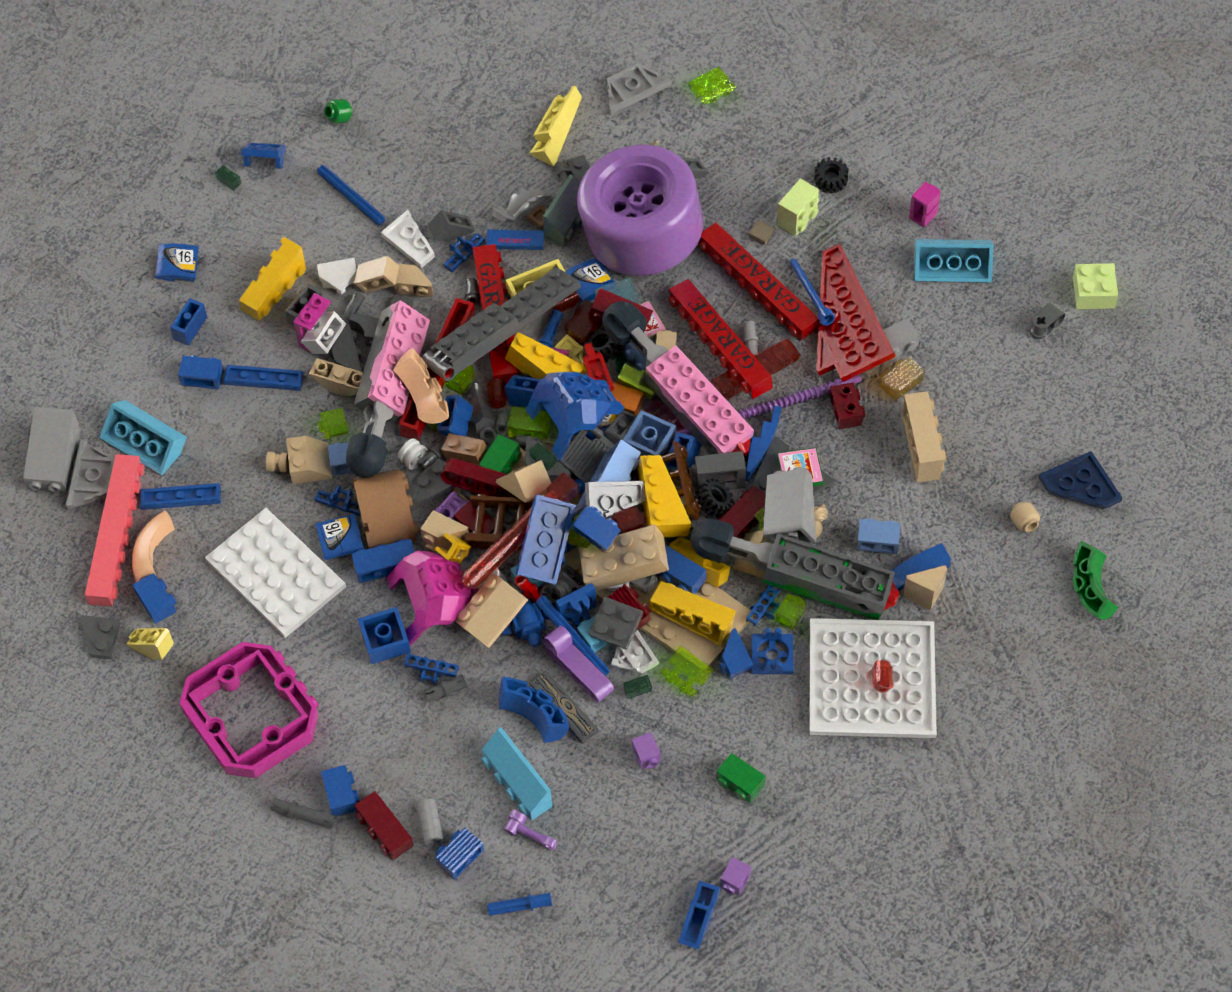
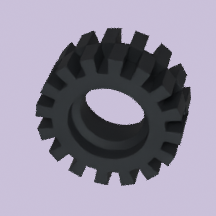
M827 157V161L822 159L821 163L818 162L814 174L815 185H818V189L823 188L825 193L829 190L831 194L832 190H835V193H838L839 189L842 191L848 182L849 170L846 163L842 164L843 161L841 159L837 161L835 157L833 160ZM834 172L838 174V177L830 179L825 177L824 174Z
M601 328L600 332L596 330L594 335L591 333L589 335L591 338H587L586 343H584V345L592 343L595 353L600 352L605 363H608L609 359L614 360V356H618V351L621 352L622 345H617L604 328Z
M715 478L707 479L695 491V494H697L695 499H698V504L702 506L700 509L702 511L705 509V514H710L711 517L721 516L733 505V499L731 498L733 495L728 492L730 490L729 487L726 488L724 482L720 483L721 480H715Z

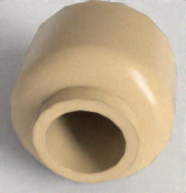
M1019 502L1013 506L1010 519L1019 531L1031 532L1038 527L1040 514L1030 502Z

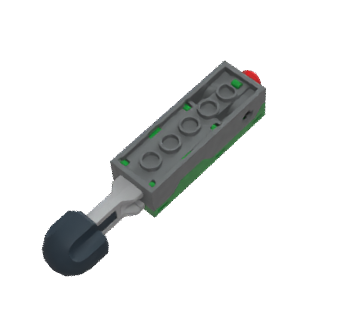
M707 519L699 522L691 532L690 540L693 549L699 556L705 559L722 563L726 555H730L751 562L756 570L764 572L761 581L763 583L874 620H879L884 610L895 606L899 596V591L893 583L895 572L777 533L774 544L768 542L755 544L734 537L735 528L733 525L716 519Z

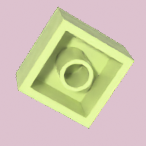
M799 179L778 203L777 226L795 237L800 231L803 232L811 218L814 219L818 214L819 189Z
M1114 263L1076 264L1073 274L1076 309L1115 308L1118 299V289Z

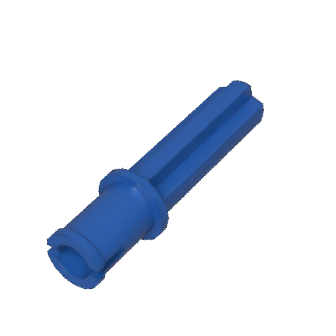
M550 892L534 896L529 894L528 897L488 903V914L493 916L528 909L533 911L534 908L552 906Z

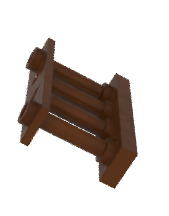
M674 441L672 442L674 452L661 457L664 463L676 459L678 470L670 472L669 475L671 480L680 477L682 488L676 491L679 497L684 496L686 506L684 508L686 513L697 521L700 519L698 514L700 507L695 500L686 459L688 452L685 446ZM637 466L635 470H636V474H637V479H638V481H639L638 470H637L638 466Z
M485 494L470 495L472 507L477 508L474 531L466 533L465 541L470 548L521 551L525 538L522 534L525 510L532 509L534 499L524 502L519 498L491 497ZM485 508L497 509L495 528L492 534H484L482 532ZM505 509L517 510L515 530L512 535H504L502 533Z

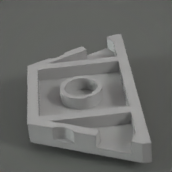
M640 63L608 77L610 114L612 115L671 86L672 80L668 77L665 79L659 76L658 72L648 69Z
M84 439L80 440L66 507L69 510L106 498L114 464V456L104 453L98 447L94 448L87 444V441Z

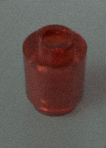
M574 291L553 306L552 309L564 312L577 306V303L580 302L577 292Z
M494 378L487 383L488 402L495 409L505 407L508 401L505 390L506 382L499 378Z
M878 660L874 662L872 667V686L878 692H888L894 686L893 667L887 660Z

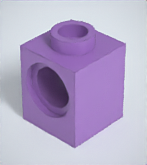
M651 732L632 739V749L641 769L653 768L661 762V753Z
M732 857L720 878V887L728 894L739 896L751 876L752 867Z

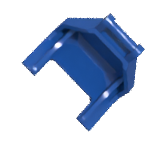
M555 372L547 374L538 382L526 411L531 419L534 420L542 405L559 429V435L552 451L558 460L561 461L573 434L579 430H594L607 414H620L624 407L613 396L605 380H594L578 372Z

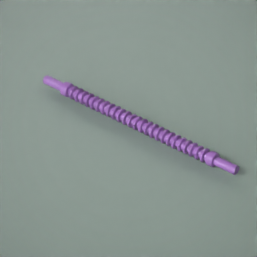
M860 375L845 382H842L841 379H836L834 383L830 381L828 385L824 383L823 386L819 385L818 388L814 386L812 390L808 388V391L803 390L802 393L798 391L797 394L792 393V396L788 394L786 398L782 396V399L777 398L776 401L772 399L770 403L766 401V404L761 403L760 406L756 404L754 408L750 406V409L745 408L744 411L740 409L738 413L744 420L745 418L750 419L751 416L755 418L757 414L761 416V413L766 414L767 411L771 413L774 406H784L787 408V405L792 406L793 403L797 405L798 401L803 403V400L808 401V398L813 400L814 396L818 398L819 395L824 396V393L829 395L830 386L851 382L857 384L862 382ZM687 428L676 431V433L693 435Z

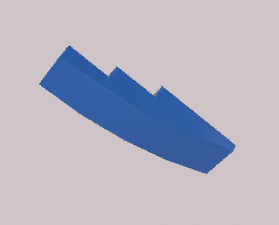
M774 406L771 422L763 421L760 438L752 437L745 481H749L764 460L776 434L782 407Z

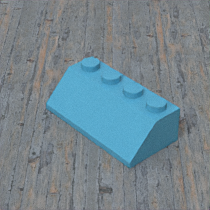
M915 239V281L992 282L994 244L992 240Z
M123 400L111 404L99 438L127 455L139 456L142 464L163 475L181 454L187 437L128 401Z
M500 727L483 747V758L481 760L487 769L491 768L493 770L496 781L507 788L506 793L512 801L514 799L517 801L520 812L525 816L528 815L532 821L552 807L551 790L502 727Z

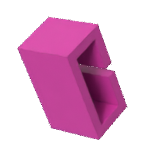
M925 181L911 198L909 218L923 227L938 213L941 191L935 185Z

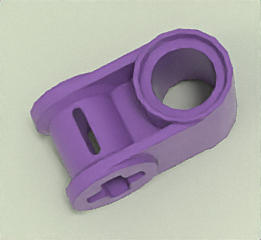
M454 491L437 507L436 512L454 520V515L469 501H464Z

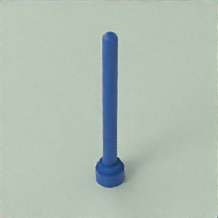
M795 258L791 259L790 265L819 311V321L825 326L831 324L835 320L832 310L825 308Z

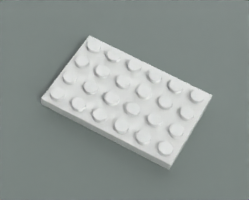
M267 508L263 509L205 557L206 562L284 638L346 588V583Z

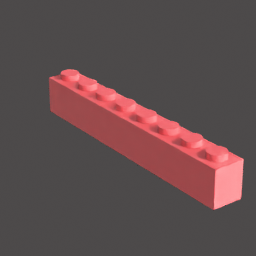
M115 455L85 592L88 605L112 607L114 599L118 597L117 583L122 578L121 564L125 563L126 553L124 550L125 546H128L130 538L128 531L133 526L132 513L137 507V499L135 498L141 488L140 476L144 474V464L141 463L139 456Z

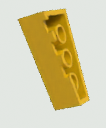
M519 332L516 334L505 357L507 361L524 374L528 373L531 377L541 380L547 374L555 372H578L583 375L586 373L583 364Z
M662 581L653 594L648 607L651 611L719 646H722L730 632L736 615V610Z

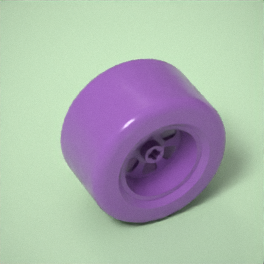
M653 145L622 147L597 160L588 169L580 182L577 206L585 236L593 255L607 268L618 273L633 276L657 274L682 262L698 244L703 230V213L696 181L688 164L674 152Z

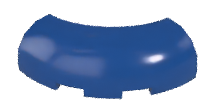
M502 677L499 688V709L515 712L532 722L539 730L543 743L557 741L566 735L569 730L568 720L562 708H558L552 702L553 698L541 689L537 691L527 686L528 683L525 681Z

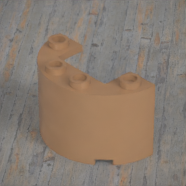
M399 468L378 473L373 477L352 479L369 549L376 548L381 544H392L401 539H411L412 542L417 541L415 534L419 533L417 522L412 521L410 507L413 506L411 494H406V490L409 487L404 471H400Z

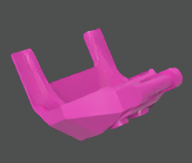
M416 551L404 557L386 577L390 590H393L404 579L415 612L414 622L405 630L409 646L429 627L434 625H451L458 617L460 611L471 601L473 595L479 591L474 583L475 571L473 566H464L451 560L448 561L443 556L430 551Z

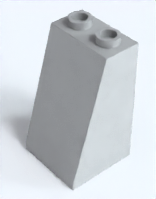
M34 407L23 477L27 488L35 491L42 489L51 492H66L81 433L74 410Z
M796 467L790 471H776L774 474L767 475L763 534L772 544H774L777 533L806 543L816 542L812 474L806 468Z

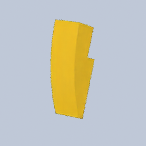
M682 537L670 543V548L706 569V582L718 588L728 581L730 566L699 556L693 549L691 541Z

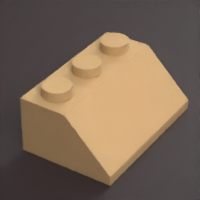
M492 573L479 591L473 595L466 607L460 611L454 621L470 635L490 648L528 599L503 579Z

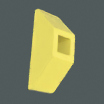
M137 628L130 634V639L126 645L152 660H163L174 643L167 628Z

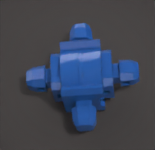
M527 601L501 635H509L514 631L517 639L523 638V640H528L532 647L540 646V635L542 630L546 629L544 620H549V618L539 609L536 602L532 604L531 601Z

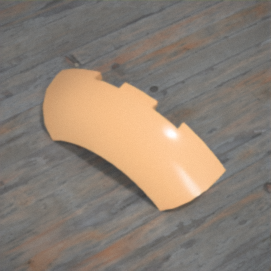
M411 348L398 360L393 371L409 390L417 408L418 418L430 424L441 423L449 418L447 402L445 400L442 401L440 395L442 389L436 378L430 377L426 369L428 366L424 360Z
M165 510L151 519L136 539L132 554V570L136 582L152 573L155 574L153 569L154 549L166 535L175 530L172 520Z

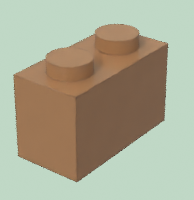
M449 433L441 451L446 460L455 458L479 465L488 448L484 440Z

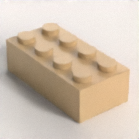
M928 391L904 394L902 419L917 483L940 480L941 473L944 471V462H946L945 450H941L940 446L942 444V436L940 432L937 433L936 428L938 427V419L936 415H933L932 411L934 410V401L929 398Z
M655 524L617 535L604 552L591 543L579 547L584 584L593 583L596 591L669 570L664 536Z

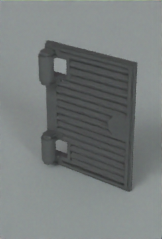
M598 427L594 430H579L567 447L562 460H558V462L584 483H588L605 452L615 444L607 439L603 431ZM588 431L596 436L593 441L585 436ZM632 470V471H631V473H630V476H631L630 481H632V479H633L634 476L636 475V470H634V471Z

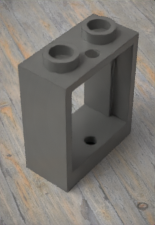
M743 451L695 456V464L691 465L692 486L698 488L707 479L715 478V480L720 479V483L724 482L726 484L725 487H729L730 490L745 488L746 467Z

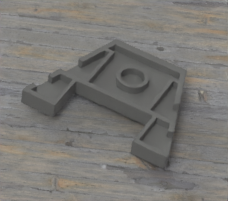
M777 436L773 438L751 485V488L756 486L765 494L767 475L780 471L777 453L789 451V445ZM823 471L824 485L813 487L814 496L819 494L821 490L835 485V480Z

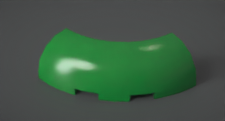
M1080 541L1073 560V586L1082 605L1097 618L1106 620L1119 608L1107 598L1102 587L1101 573L1107 556L1099 549Z

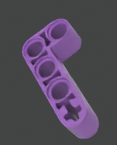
M558 626L544 638L547 654L595 702L599 703L614 690V686L608 678L572 644V637L563 626Z

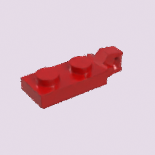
M592 343L585 344L586 356H583V363L588 376L594 380H605L609 385V390L614 391V386L602 354L600 352L595 353Z

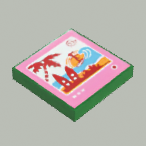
M817 448L777 453L780 471H790L796 467H803L812 474L813 487L824 485Z

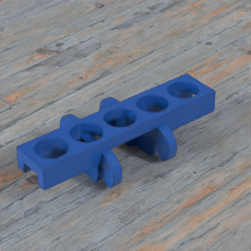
M476 233L470 240H464L458 236V241L454 245H449L450 251H453L454 255L444 264L446 269L453 273L473 254V247L481 246L485 242V238L479 236V233ZM462 244L464 247L459 251L456 247ZM467 251L468 255L463 256L462 252Z
M339 485L332 494L318 490V494L314 498L315 502L327 505V507H334L343 510V512L361 516L360 510H356L359 507L358 502L351 500V496L354 495L353 489L348 491L341 489V485ZM339 494H346V499L339 498ZM324 495L326 496V499H322L319 497ZM339 501H343L345 503L341 507L337 505Z
M769 585L765 592H761L759 601L756 605L750 607L751 612L746 617V622L749 621L753 623V626H756L764 616L774 620V613L782 609L780 604L774 601L782 589L773 590L774 586ZM769 592L774 594L773 597L768 595ZM764 599L765 602H767L768 604H767V605H763V604L761 603V600ZM769 606L773 607L771 612L767 611ZM753 614L757 615L758 618L756 620L751 619Z
M407 654L404 662L406 667L421 670L422 674L419 675L421 682L424 679L433 681L434 685L436 681H439L438 677H441V675L456 678L459 670V665L447 663L444 660L429 659L426 656L420 657ZM408 659L415 660V662L410 664ZM434 662L435 667L429 668L428 664ZM448 668L455 669V671L450 673ZM426 670L435 672L434 677L426 675Z

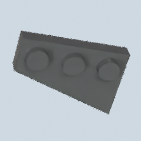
M440 458L408 486L409 489L406 490V494H411L413 506L410 507L411 512L433 501L434 497L442 493L445 495L451 492V489L455 487L442 481L440 475L446 463Z

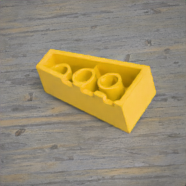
M284 236L280 241L282 245L279 250H274L271 253V260L267 267L262 266L260 269L258 280H253L239 299L241 311L259 322L264 316L269 314L274 304L281 300L283 294L292 288L296 279L302 276L306 270L302 247Z
M661 455L640 456L637 470L639 481H644L645 501L642 503L646 527L655 524L664 537L688 536L691 521Z

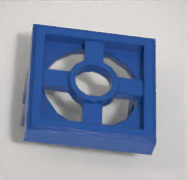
M250 142L241 149L244 166L249 167L251 165L252 156L276 158V169H281L283 167L286 146Z
M589 583L556 600L557 610L567 622L571 620L573 625L578 627L581 623L580 619L590 620L591 616L588 611L597 607L596 588L593 583Z
M767 627L763 630V634H752V662L754 664L752 674L794 673L793 634H782V630L779 627H776L774 632H771V629ZM769 641V648L765 651H757L762 643ZM775 641L784 644L787 651H779L775 647ZM769 651H776L778 657L771 660L766 654ZM758 658H765L766 662H764V665ZM780 658L787 659L784 664L779 661Z

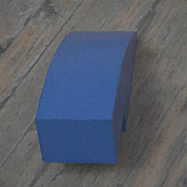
M943 543L913 556L891 570L895 572L893 583L898 591L905 588L907 575L945 565L947 568L950 567L951 558Z
M699 880L678 943L700 949L721 891L720 887Z

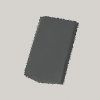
M623 410L606 429L604 434L616 444L624 439L637 416Z

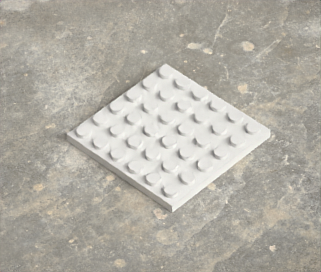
M810 618L809 735L936 738L934 621Z

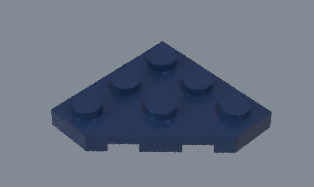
M1092 451L1039 474V480L1048 494L1101 509H1106L1122 501V496Z

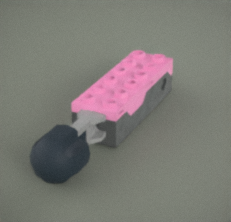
M401 300L381 311L354 402V406L364 411L366 424L363 433L355 434L350 438L346 451V463L354 475L362 478L375 476L385 464L388 450L385 447L386 442L381 438L386 423L404 414L410 393L406 385L393 370L398 360L411 348L419 355L421 354L430 323L428 318Z
M624 301L610 304L602 318L603 326L617 345L629 344L631 342L646 358L645 383L711 455L743 451L745 458L749 453L754 429L676 345L668 351L664 346L655 345L643 332L647 319L637 307Z

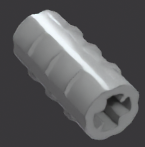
M434 799L421 800L417 803L424 843L428 846L440 844L443 841L436 801Z

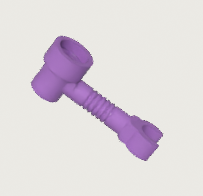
M513 809L508 816L509 821L504 828L507 833L515 836L519 832L539 842L549 850L554 851L557 845L555 839L524 826L527 817L517 810Z

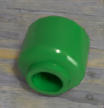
M333 99L325 106L324 114L333 124L346 123L353 114V108L345 99Z

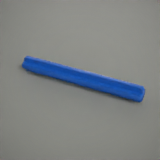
M325 165L318 167V174L377 225L385 222L383 214Z
M541 596L536 601L537 606L556 627L563 626L570 633L572 644L602 674L608 675L610 670L547 597Z

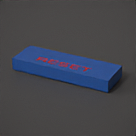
M487 229L486 245L495 244L496 249L543 250L544 231Z

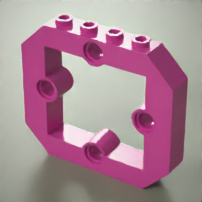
M242 642L186 677L180 700L182 712L226 774L257 778L313 741L318 720L317 707L319 705L313 696H308L304 683L301 680L299 682L296 680V673L290 665H285V659L279 650L275 651L270 645ZM261 664L275 683L278 695L282 699H287L299 718L282 729L275 725L266 727L262 732L263 741L237 756L226 740L227 730L223 720L217 717L210 718L199 702L221 688L228 692L236 690L241 683L240 676ZM233 676L230 680H225L226 677ZM285 684H291L287 688L282 687ZM214 729H220L217 733H211ZM272 737H278L275 741H269Z

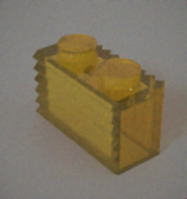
M910 356L905 360L900 359L896 362L893 369L890 371L885 370L880 375L879 387L894 401H897L924 380L925 370L916 361L911 359Z

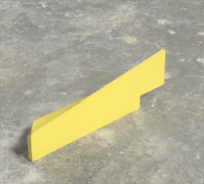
M576 86L571 87L568 95L564 97L558 95L554 98L534 133V137L538 142L530 151V155L550 166H554L557 162L582 98Z

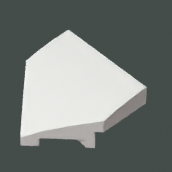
M355 258L317 264L319 279L324 289L333 288L337 290V293L343 294L346 292L345 288L354 284L357 272Z
M637 630L628 650L620 647L616 648L611 665L642 674L657 666L659 661Z

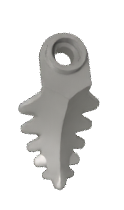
M529 187V191L522 188L519 195L516 193L511 195L507 209L500 205L493 207L492 216L504 222L507 218L514 221L519 214L529 208L530 203L537 201L539 198H551V194L544 190L541 191L540 188L535 190L533 187Z

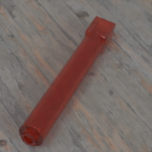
M563 472L546 488L547 492L543 496L569 503L580 492L578 484ZM532 507L460 575L462 578L461 583L465 588L475 590L523 544Z

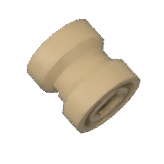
M267 453V471L279 470L280 472H288V453Z

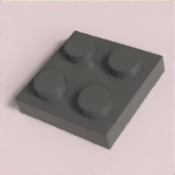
M604 597L589 631V636L628 650L643 611Z

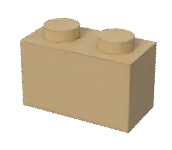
M388 256L358 264L354 284L365 293L396 285L399 265Z

